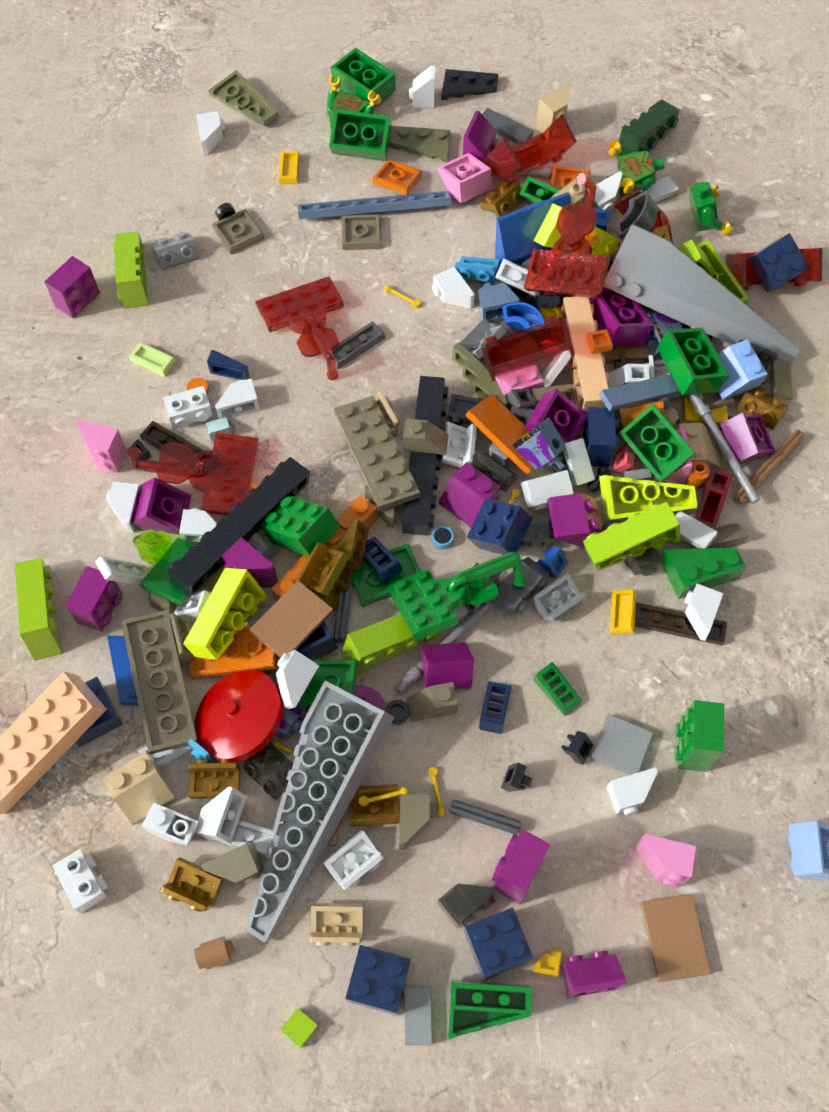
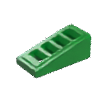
M553 662L535 675L534 682L564 716L582 702L577 692ZM549 674L553 676L548 681H545L544 679ZM557 681L559 685L551 689L550 686ZM564 688L566 692L557 697L556 694ZM571 696L572 700L563 705L562 701Z

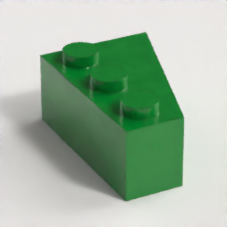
M737 548L665 549L660 559L679 599L686 597L689 590L693 592L696 584L712 588L739 579L746 568Z
M451 980L448 1039L530 1017L532 987L522 984Z

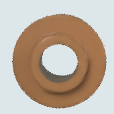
M225 936L201 943L200 947L194 949L198 968L209 970L231 962V956L235 955L231 939L226 940Z

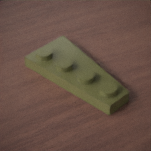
M237 70L208 90L210 96L265 127L279 117L278 111Z
M392 126L389 148L397 150L404 148L408 153L415 154V152L425 154L427 158L432 159L434 156L441 158L442 162L447 163L450 130Z

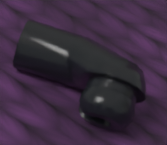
M605 465L597 470L599 476H612L611 469H608ZM599 476L587 484L592 493L600 489Z

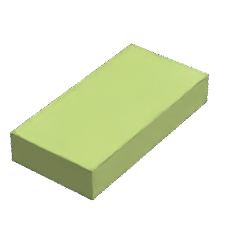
M142 342L138 344L129 356L130 361L164 377L176 362L174 357Z

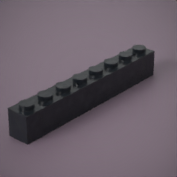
M420 376L415 419L427 420L443 431L445 422L441 421V417L446 416L447 404H443V399H448L449 386H445V378ZM414 451L410 453L409 471L420 491V498L404 503L402 533L428 536L429 528L434 526V515H431V508H436L437 496L433 495V489H438L439 477L435 476V471H440L441 458H437V454Z
M289 457L285 462H280L271 475H266L256 489H251L241 503L238 502L234 505L231 513L219 519L215 528L205 532L198 544L189 547L181 560L172 563L168 571L169 582L190 598L224 565L222 555L241 537L248 542L254 533H258L262 529L260 525L265 521L267 515L272 513L288 495L295 497L309 483L310 471L292 457Z

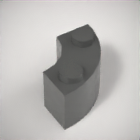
M647 190L630 199L627 212L621 219L615 222L620 239L627 235L632 224L649 232L652 230L658 211L657 205Z
M530 557L521 560L525 581L527 582L526 586L517 587L513 584L515 575L514 571H512L498 585V596L491 600L510 616L517 611L522 613L527 607L530 597L537 590H542L548 583L546 578L550 572Z

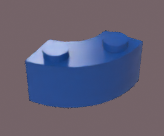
M522 302L502 306L505 324L517 334L527 332L537 342L556 334L551 322L534 306Z

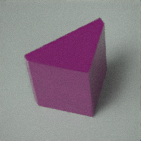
M466 642L420 646L425 688L453 682L455 690L472 688L474 658Z

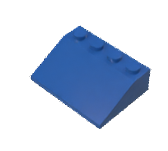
M569 192L496 218L495 259H500V265L503 259H506L519 266L540 251L545 256L548 251L551 252V247L543 246L533 240L552 204L573 213ZM558 249L566 255L571 253L570 251Z

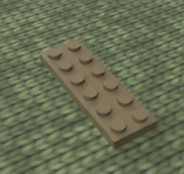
M374 396L334 408V414L378 511L420 498V491Z
M168 610L121 620L149 754L189 745L188 741L190 739L198 743Z

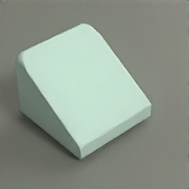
M226 417L206 422L211 441L232 436Z

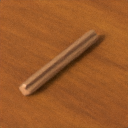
M795 430L749 479L755 491L800 444L805 437L803 432ZM743 487L734 496V500L739 504H743L749 498Z

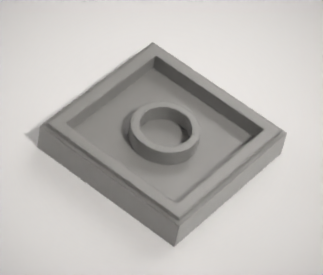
M608 714L590 759L628 775L638 773L653 732Z

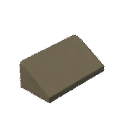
M772 357L769 363L771 395L780 397L783 400H792L790 365L777 357Z
M739 523L717 527L715 530L718 532V536L708 548H726L743 544L748 539V534Z
M171 614L170 623L180 667L194 661L195 657L183 644L188 636L186 622L177 615Z

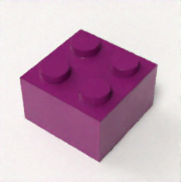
M71 256L44 281L55 307L71 318L82 312L100 293L91 268L74 256Z
M556 388L541 396L524 428L530 432L549 417L565 444L574 440L587 414Z
M86 566L65 606L77 624L102 632L104 627L110 623L115 606L120 604L122 592L116 581L105 580L100 570Z

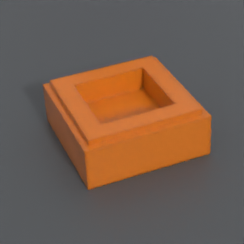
M607 329L586 334L591 354L612 351L613 344Z

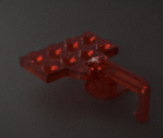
M582 172L576 177L577 184L583 185L586 188L582 205L568 204L559 211L556 228L561 237L555 242L552 251L533 249L524 285L526 291L601 299L611 258L606 255L592 254L591 244L585 238L594 230L597 220V211L592 207L597 186L587 174Z
M330 276L255 301L269 333L289 327L292 331L301 334L297 340V346L301 354L305 357H314L322 354L327 364V378L329 380H336L339 373L332 350L339 346V338L333 329L323 326L327 320L326 313L343 308L344 302Z
M216 432L212 451H203L195 455L188 445L168 443L161 449L159 462L138 459L140 450L135 446H130L127 449L129 465L133 470L157 473V477L166 483L181 484L189 480L195 489L204 492L201 505L202 511L227 516L231 513L234 505L238 502L241 503L250 491L259 438Z

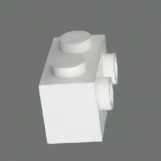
M204 386L163 397L173 429L182 428L195 422H203L213 417Z
M568 470L521 482L527 508L534 506L535 510L548 507L547 499L550 497L574 494Z
M79 849L52 865L75 911L83 913L108 897L105 891L108 885L101 874L97 876L94 870L97 864L90 853L86 854Z

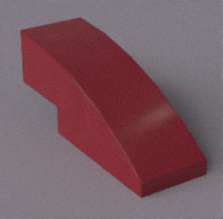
M712 467L694 519L715 530L733 474Z

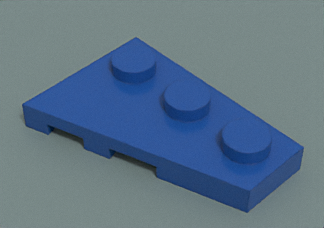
M107 635L119 701L122 705L139 706L125 637Z

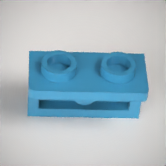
M461 256L460 262H456L455 268L464 280L495 282V276L500 267V259Z

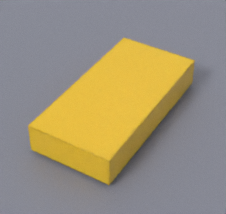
M299 151L280 152L279 184H298Z
M635 589L613 590L610 620L611 635L634 634L637 599Z

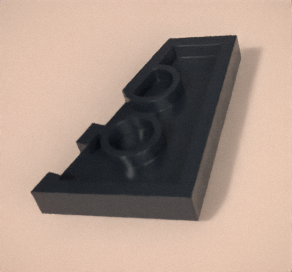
M445 69L441 100H447L449 96L455 95L457 98L464 97V94L469 93L474 95L497 92L499 74Z

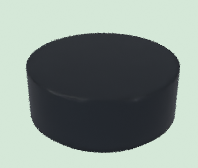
M230 203L221 204L215 211L219 221L235 214V209Z
M393 700L386 706V712L395 717L392 724L400 725L406 722L409 717V708L404 701Z

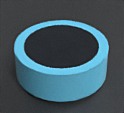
M439 526L433 530L432 543L435 547L446 549L452 545L454 534L449 527Z

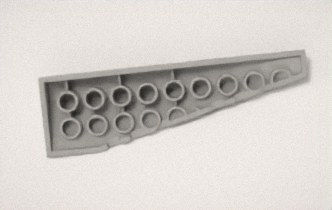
M634 224L631 225L602 286L693 328L703 327L707 334L732 345L748 339L756 355L769 360L772 357H777L790 366L792 365L800 351L799 347L773 328L770 323L762 319L753 309L745 305L741 299L718 280L710 276L701 266L693 262L684 252L682 253L672 242Z
M324 681L301 725L299 732L301 737L293 754L295 759L292 770L288 772L287 780L289 781L286 792L282 794L272 831L274 836L271 847H268L265 856L267 857L263 873L261 872L259 878V891L257 896L254 897L245 929L264 943H268L321 857L395 718L327 681Z

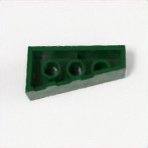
M662 99L648 109L647 113H641L638 120L635 118L631 120L630 126L624 125L622 127L619 139L621 147L641 152L653 150L658 141L664 139L671 128L674 129L678 124L680 109Z

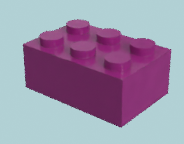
M593 287L589 295V303H592L594 308L593 320L597 321L599 330L607 329L613 346L645 345L654 325L640 304L609 288Z
M524 829L521 830L519 835L514 833L504 857H501L495 868L492 878L495 882L493 889L520 904L550 844Z

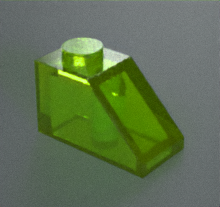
M149 529L133 539V543L142 561L155 565L173 544L170 535L162 530L157 532Z

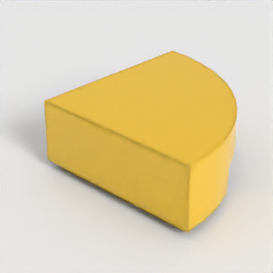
M551 950L543 954L535 963L532 973L558 978L562 950Z

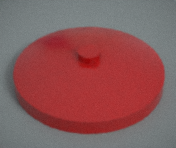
M256 670L234 672L216 682L203 697L196 713L195 733L199 745L210 756L219 761L238 762L260 752L272 740L282 721L284 705L278 685L266 674Z

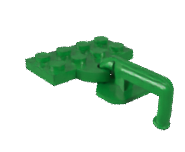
M509 552L461 571L454 578H443L435 581L430 571L426 570L404 580H398L388 585L387 589L414 641H418L458 625V617L454 610L462 604L481 605L495 599L499 594V590L490 576L513 567L515 575L513 584L517 587H524L527 582L525 581V573L520 555L517 552Z

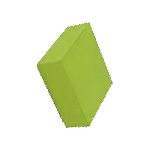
M297 1008L280 1030L302 1048L318 1025Z

